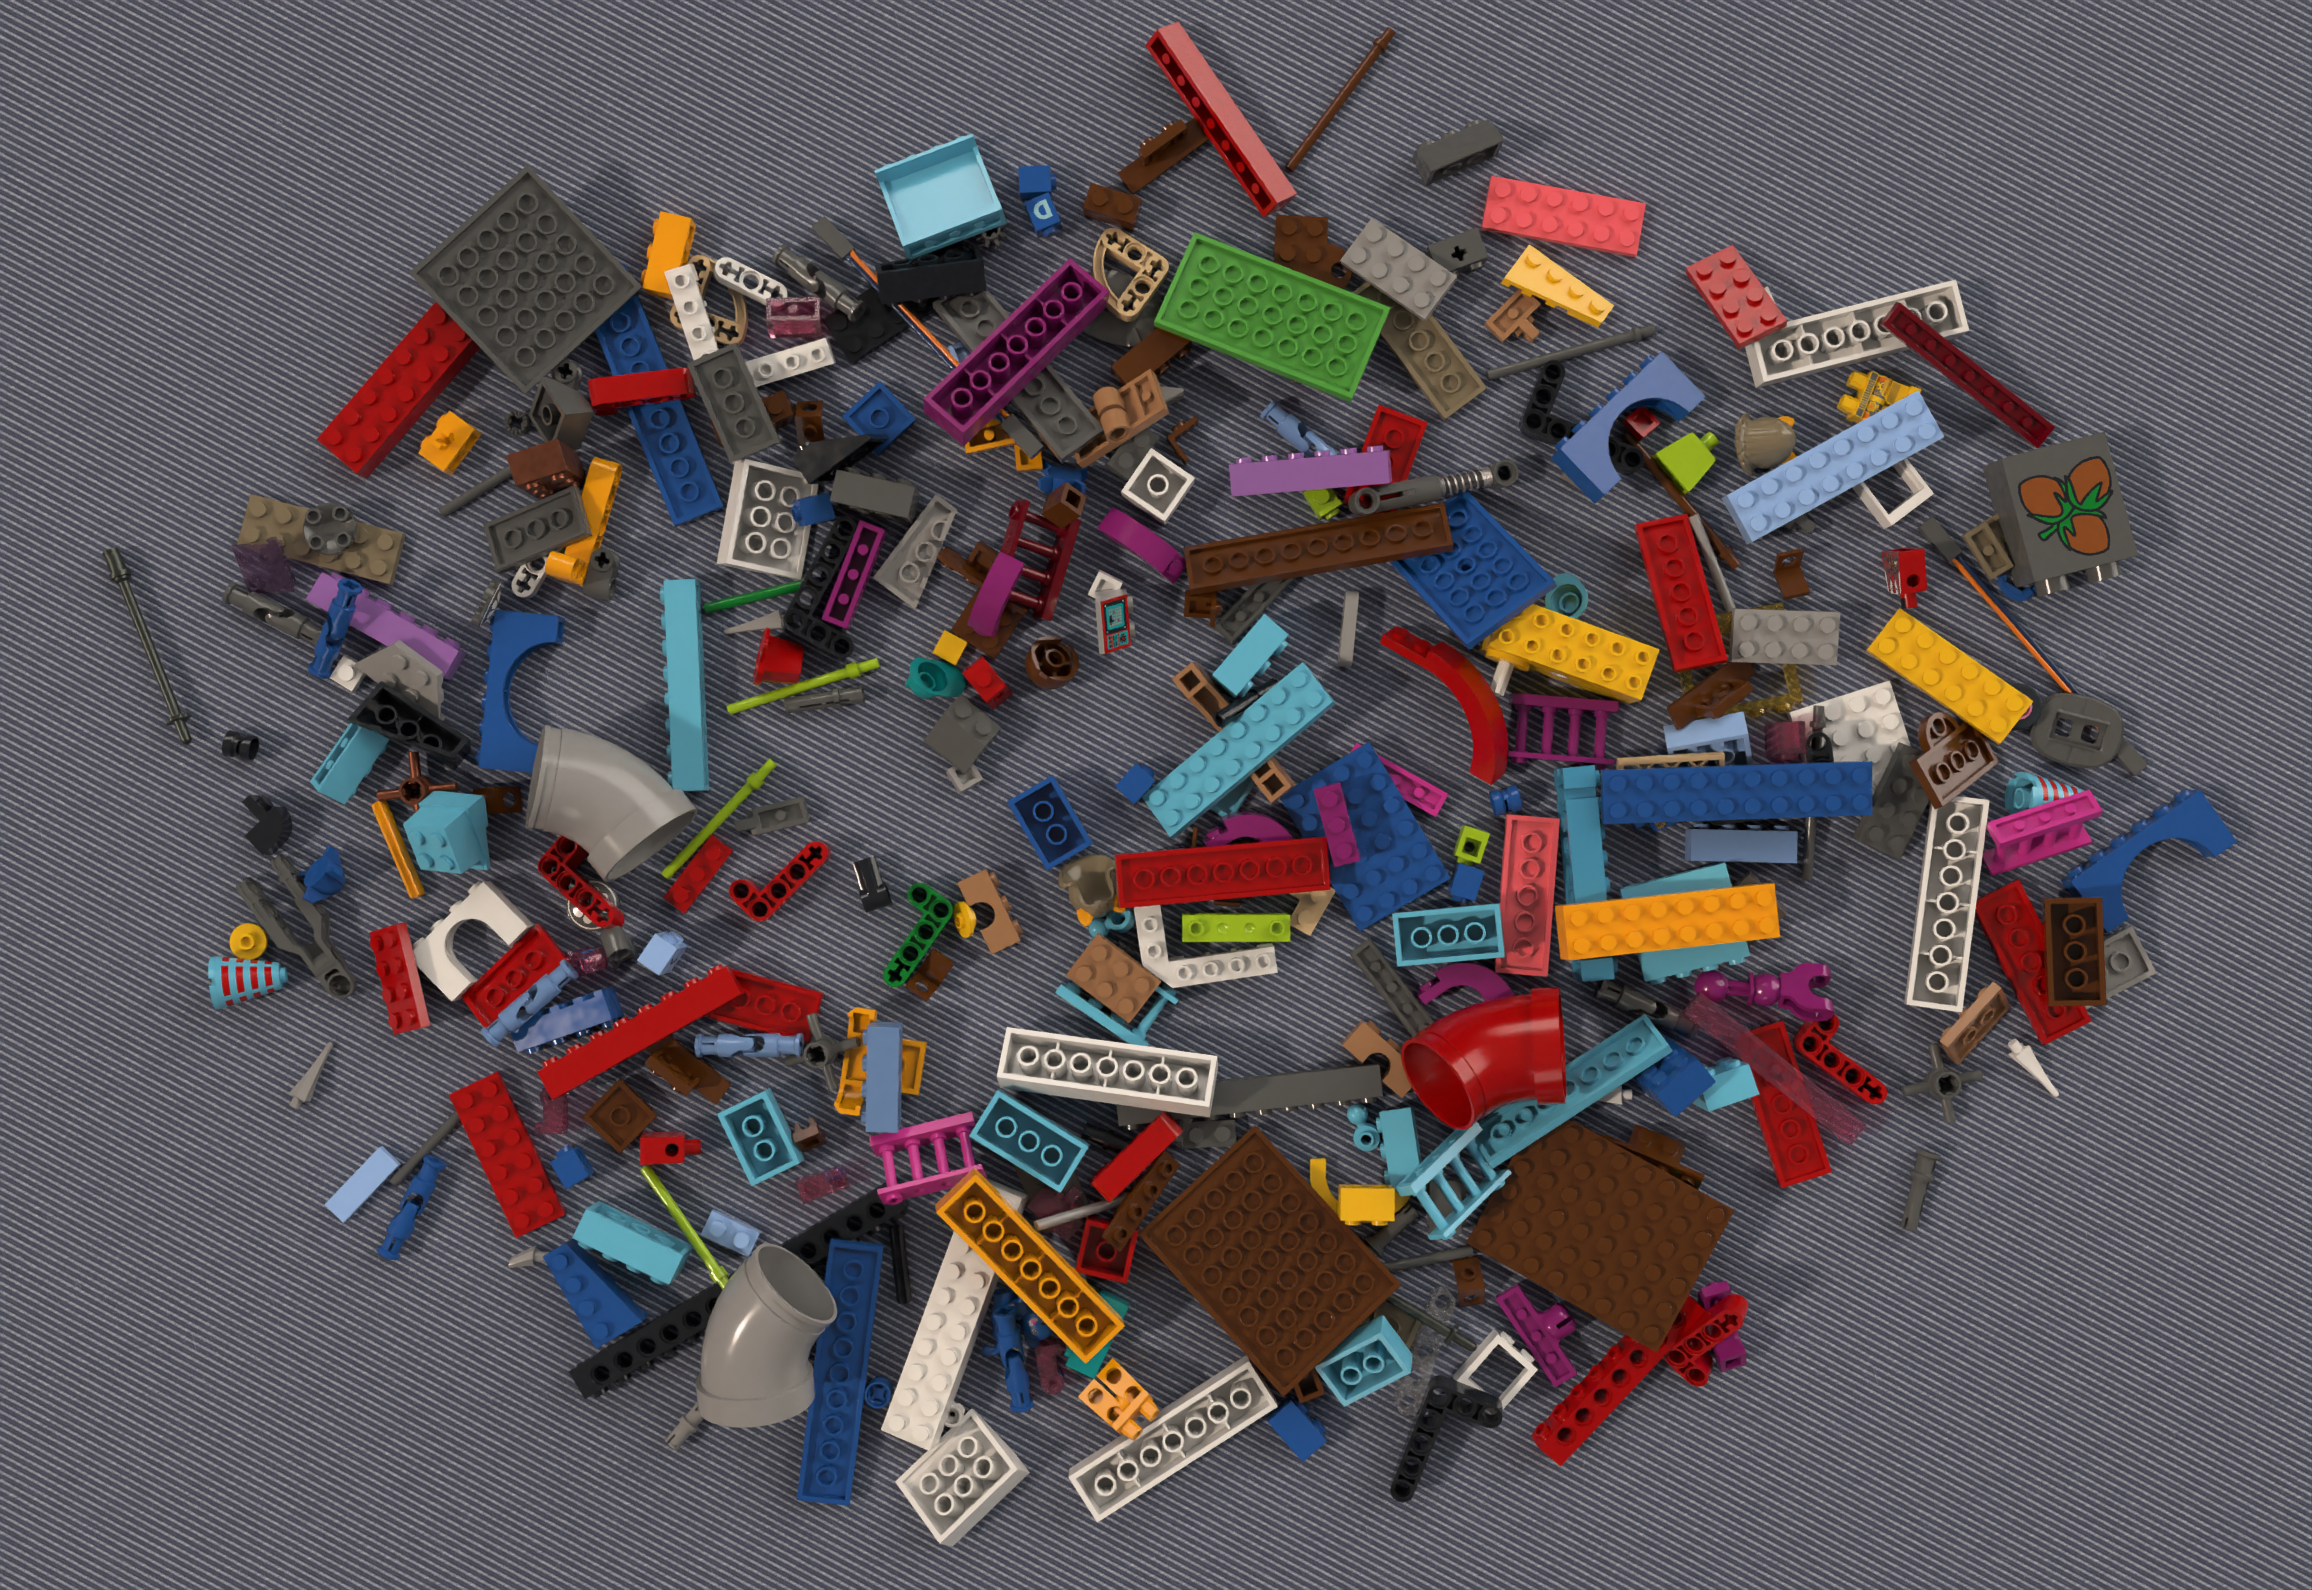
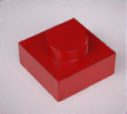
M1642 407L1632 412L1621 424L1641 442L1661 422L1646 407Z

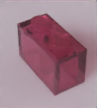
M820 297L766 298V322L769 338L822 337Z
M1805 721L1775 722L1764 725L1765 756H1774V761L1798 759V754L1806 753Z

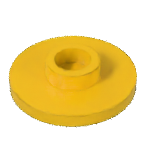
M961 901L957 902L954 906V923L963 938H969L973 935L974 928L976 927V915L966 902Z
M245 923L239 925L230 936V948L240 959H257L267 949V934L257 924Z

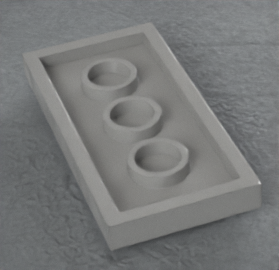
M1371 218L1340 260L1342 265L1424 322L1427 321L1457 280L1456 275L1373 218Z
M1732 608L1729 661L1837 665L1840 612Z

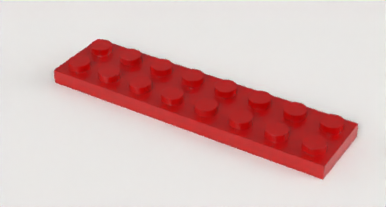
M1325 836L1114 854L1119 909L1331 890L1327 838Z

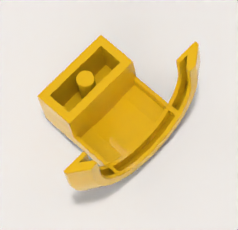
M1310 1159L1311 1186L1335 1211L1340 1221H1345L1346 1225H1361V1223H1372V1225L1377 1226L1388 1225V1221H1395V1213L1406 1204L1411 1196H1400L1392 1185L1339 1184L1337 1200L1327 1185L1326 1159Z

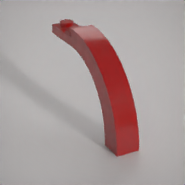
M1398 626L1384 633L1380 644L1433 673L1451 690L1459 701L1468 719L1473 740V758L1469 773L1490 785L1505 775L1508 761V735L1505 720L1497 698L1477 668L1464 655L1444 641L1433 646L1427 640L1420 639L1409 633L1407 629Z

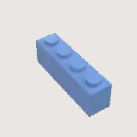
M1694 824V829H1685V861L1797 863L1798 831H1789V826H1773V831H1763V825H1746V830H1736V825H1721L1720 830L1710 829V824Z
M871 1021L867 1029L863 1030V1045H867V1055H863L862 1071H867L866 1081L862 1083V1097L866 1098V1108H862L861 1123L866 1124V1132L898 1133L901 1127L903 1022Z

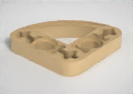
M1109 228L1103 232L1097 242L1093 256L1092 275L1094 279L1109 290L1108 310L1122 321H1134L1166 279L1169 263L1163 256L1117 228ZM1117 239V243L1108 244L1109 240ZM1132 250H1137L1142 254V258L1132 260L1127 254ZM1106 254L1137 272V275L1119 299L1112 292L1105 278L1103 262ZM1158 265L1161 266V271H1156L1153 279H1151L1152 268H1156ZM1140 283H1144L1149 286L1150 291L1141 294L1136 291L1135 287ZM1132 298H1134L1133 309L1125 312L1124 306L1128 307L1132 302Z
M696 255L689 260L688 264H694L695 267V265L700 266L701 262H703L706 271H700L698 279L703 281L702 284L697 282L702 299L704 300L712 274H714L716 261L703 255ZM722 269V274L727 276L729 272L726 269ZM727 287L735 306V322L708 312L707 315L709 319L714 321L716 330L714 336L717 343L728 346L736 342L740 346L745 340L748 328L747 304L743 294ZM674 303L670 312L671 322L676 328L684 331L680 320L677 318L678 312ZM721 323H723L722 328L726 331L732 332L733 328H736L735 331L739 336L737 338L733 337L729 341V337L725 333L720 332Z

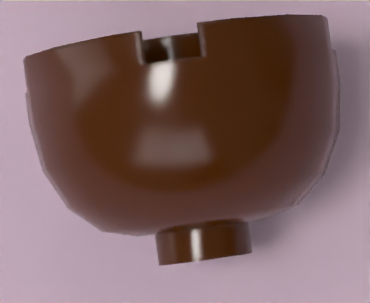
M1047 635L1039 637L1031 645L1025 658V668L1029 679L1043 689L1053 690L1064 687L1074 678L1079 669V659L1074 648L1071 645L1067 647L1061 643L1062 639L1056 636Z

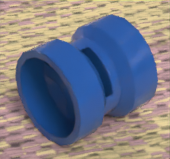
M1516 785L1509 786L1504 791H1489L1490 803L1495 816L1504 815L1506 811L1510 810L1512 812L1522 810L1521 798Z
M876 1376L869 1381L865 1391V1400L870 1407L875 1409L882 1408L889 1403L893 1392L891 1381L884 1376Z

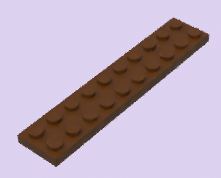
M1444 503L1184 547L1191 595L1454 551Z

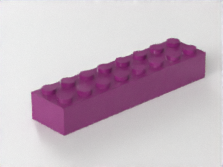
M1069 258L923 398L924 413L964 447L1107 308L1109 290Z

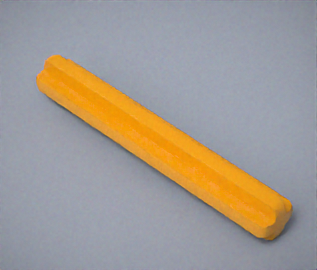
M377 801L371 807L411 899L421 897L425 894L424 888L387 801Z

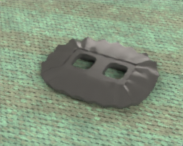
M1104 269L1107 283L1119 299L1134 277L1116 270L1109 271ZM1140 283L1135 287L1136 291L1141 294L1150 291L1149 286L1144 283ZM1157 293L1154 294L1134 321L1125 322L1110 311L1101 312L1083 331L1112 344L1136 346L1155 329L1154 321L1160 309L1159 295ZM1132 298V302L1130 303L1133 305L1135 302L1134 298Z
M2060 692L2047 696L2042 702L2041 716L2031 726L2029 733L2032 739V746L2041 756L2066 766L2095 769L2105 766L2116 756L2122 743L2124 723L2122 716L2112 705L2089 696ZM2059 718L2072 721V727L2067 737L2056 735L2054 732ZM2085 725L2095 726L2099 729L2094 743H2087L2081 740Z

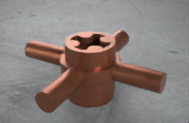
M408 752L411 777L405 779L397 789L377 791L378 801L402 799L406 804L414 807L415 814L420 809L419 803L433 791L455 793L459 791L457 782L432 784L428 778L421 775L419 752ZM418 784H420L421 797L418 795L412 796V790L418 789Z

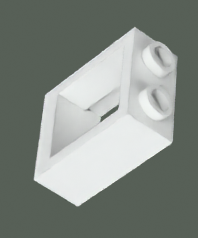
M1907 458L1892 466L1906 482L1913 494L1887 513L1864 482L1852 487L1883 529L1895 524L1934 494Z
M1493 1329L1452 1377L1458 1382L1484 1391L1470 1376L1499 1344L1525 1367L1499 1397L1504 1409L1538 1369L1533 1364L1535 1358L1524 1348L1521 1351L1513 1346L1515 1341L1506 1332L1502 1331L1499 1334ZM1492 1408L1486 1409L1492 1415L1497 1413V1411Z

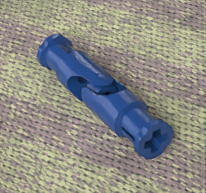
M343 578L338 581L337 587L339 590L329 606L327 621L324 622L314 649V660L308 666L309 673L318 678L327 679L333 673L332 665L334 660L339 657L347 628L353 618L356 609V598L362 593L363 587L361 584L352 579Z
M432 1155L424 1156V1164L419 1174L414 1175L402 1198L399 1209L401 1211L392 1218L387 1228L388 1234L382 1245H379L376 1249V1252L390 1260L399 1259V1252L405 1240H409L414 1230L416 1217L422 1214L436 1187L435 1181L440 1171L447 1166L443 1160ZM411 1193H418L423 1197L422 1207L418 1200L407 1199V1197Z
M1006 1305L998 1307L993 1311V1318L997 1320L998 1345L1002 1364L1005 1367L1006 1387L1011 1394L1012 1402L1010 1403V1409L1012 1412L1023 1413L1029 1411L1034 1406L1033 1399L1029 1396L1028 1388L1030 1381L1028 1372L1022 1364L1025 1363V1355L1020 1328L1016 1326V1307ZM1013 1347H1019V1351L1014 1350V1349H1011V1348H1013Z

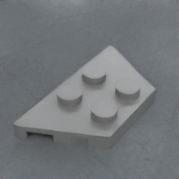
M398 640L355 664V667L377 683H380V681L384 682L442 721L445 720V715L441 714V703L444 702V692L442 690L443 671L402 641Z

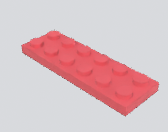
M1491 176L1481 230L1636 257L1646 203Z
M1506 814L1499 895L1505 957L1494 958L1493 972L1548 977L1560 819Z

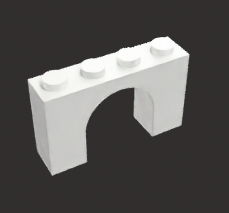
M479 881L468 890L470 895L463 902L462 900L457 901L449 909L451 914L445 920L440 919L430 928L432 932L426 938L422 937L412 945L416 966L451 1001L460 1000L461 996L477 981L457 960L453 951L454 935L464 922L470 919L485 922L508 945H515L534 927L527 917L491 881H484L482 883Z

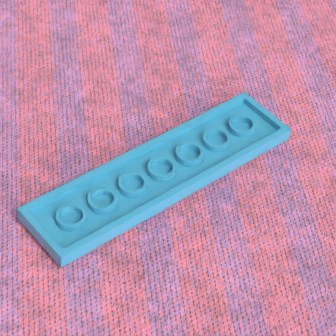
M1302 662L1248 707L1241 717L1229 723L1143 795L1142 798L1167 834L1174 839L1336 705V703L1308 666Z
M1644 1014L1566 1065V1104L1538 1105L1537 1100H1527L1501 1107L1478 1122L1482 1131L1475 1137V1143L1493 1169L1673 1051L1650 1019Z

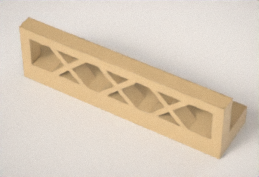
M1723 751L1617 758L1616 769H1624V766L1635 765L1638 768H1651L1654 764L1659 763L1668 768L1677 767L1681 762H1689L1693 767L1703 766L1708 760H1717V766H1725V754Z

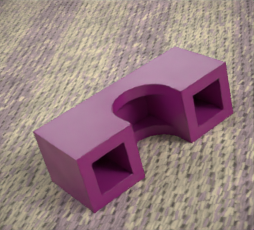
M1341 782L1315 788L1314 794L1334 867L1360 861L1361 856L1348 815Z

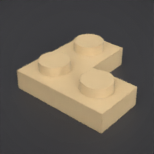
M1331 888V890L1289 893L1299 899L1290 916V925L1310 936L1336 891Z

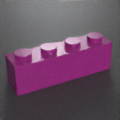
M861 520L859 521L822 620L848 631L850 630L886 538L887 532L885 529Z

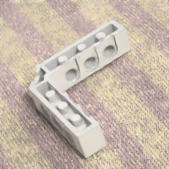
M687 264L664 271L693 360L719 350L714 336L716 330L710 324L705 308L707 303L702 299L697 284L699 279L694 264ZM828 337L746 362L756 387L836 363Z
M1161 906L1134 907L1142 966L1172 988L1278 973L1273 943L1259 944L1256 948L1243 950L1232 948L1229 952L1216 954L1204 952L1205 955L1168 958Z

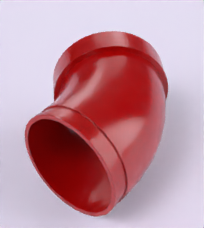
M1532 988L1531 994L1495 998L1467 1006L1438 1019L1418 1032L1415 1037L1408 1039L1401 1048V1061L1410 1085L1423 1104L1443 1123L1458 1130H1467L1476 1121L1481 1120L1491 1112L1516 1102L1537 1100L1538 1105L1566 1104V1060L1560 988Z

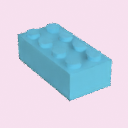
M1500 903L1392 913L1397 967L1505 957Z
M1002 1089L996 1091L969 1135L974 1140L1060 1193L1090 1145Z
M601 1201L596 1202L585 1210L572 1237L579 1241L578 1245L587 1250H593L594 1248L602 1252V1256L605 1259L613 1262L619 1260L627 1264L626 1268L635 1273L644 1272L651 1276L650 1279L660 1285L672 1283L681 1274L693 1249L692 1245Z

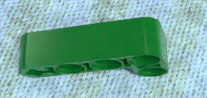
M916 883L907 892L909 902L924 914L885 968L883 979L888 986L899 987L908 981L954 915V904L952 901L926 883ZM918 887L924 888L927 892V898L924 902H918L914 898V891ZM940 902L945 903L949 908V913L946 917H939L935 912V907ZM924 924L930 925L934 930L933 936L930 939H925L920 934V929ZM908 946H914L918 950L916 960H909L905 956V950ZM902 963L911 966L910 969L907 966L904 967L900 972L902 980L897 979L893 981L891 979L893 977V974L890 972L891 970H897Z

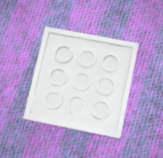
M1890 681L1787 713L1802 761L1807 763L1804 738L1809 731H1812V727H1809V724L1813 720V706H1824L1823 722H1826V728H1823V732L1830 738L1834 762L1872 761V796L1898 743L1900 742L1911 747ZM1822 737V747H1823L1824 742H1825L1824 737Z

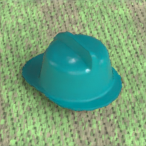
M922 657L913 659L910 664V674L905 682L906 688L911 689L917 697L926 700L936 696L957 697L963 693L966 686L963 674L952 664Z

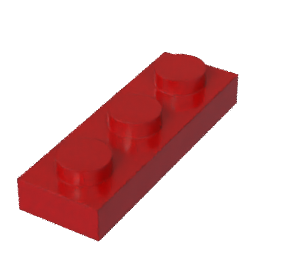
M711 835L663 898L684 914L687 913L734 850L716 836Z

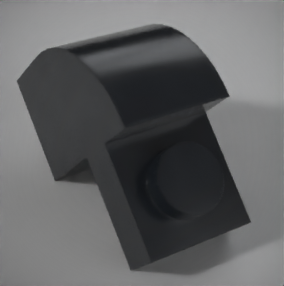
M249 795L242 803L259 822L245 837L262 855H273L290 837L292 831L290 813L286 807H274L272 809L274 805L263 795Z

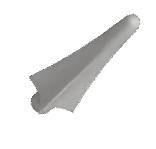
M774 611L750 622L724 629L723 633L728 635L765 630L766 627L770 628V630L782 629L781 619L784 612ZM789 615V616H788V618H787V623H788V624H789V623H794V616H793V615Z
M332 1042L327 1043L310 1069L289 1092V1094L294 1096L289 1104L291 1107L299 1109L303 1102L311 1101L322 1068L333 1047Z

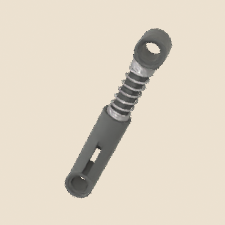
M1501 460L1486 467L1477 468L1475 472L1473 470H1470L1468 473L1463 471L1462 474L1456 473L1455 476L1449 474L1448 477L1445 475L1437 477L1436 474L1363 488L1352 493L1348 500V506L1354 515L1366 516L1439 501L1446 493L1451 495L1452 492H1456L1458 494L1461 490L1463 492L1466 489L1472 491V488L1478 490L1481 486L1483 488H1503L1515 483L1519 476V470L1513 461ZM1500 467L1506 471L1507 477L1505 481L1501 480L1498 476ZM1401 494V497L1380 501L1381 496ZM1361 495L1366 496L1369 500L1367 509L1362 508L1359 504Z

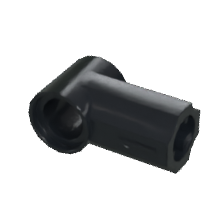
M876 857L854 862V869L861 888L859 890L860 898L865 912H871L892 905L891 896L886 883H883Z

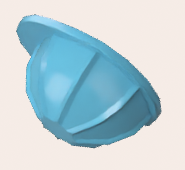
M1569 573L1559 574L1553 578L1557 587L1546 594V609L1578 619L1586 611L1588 593L1580 580Z

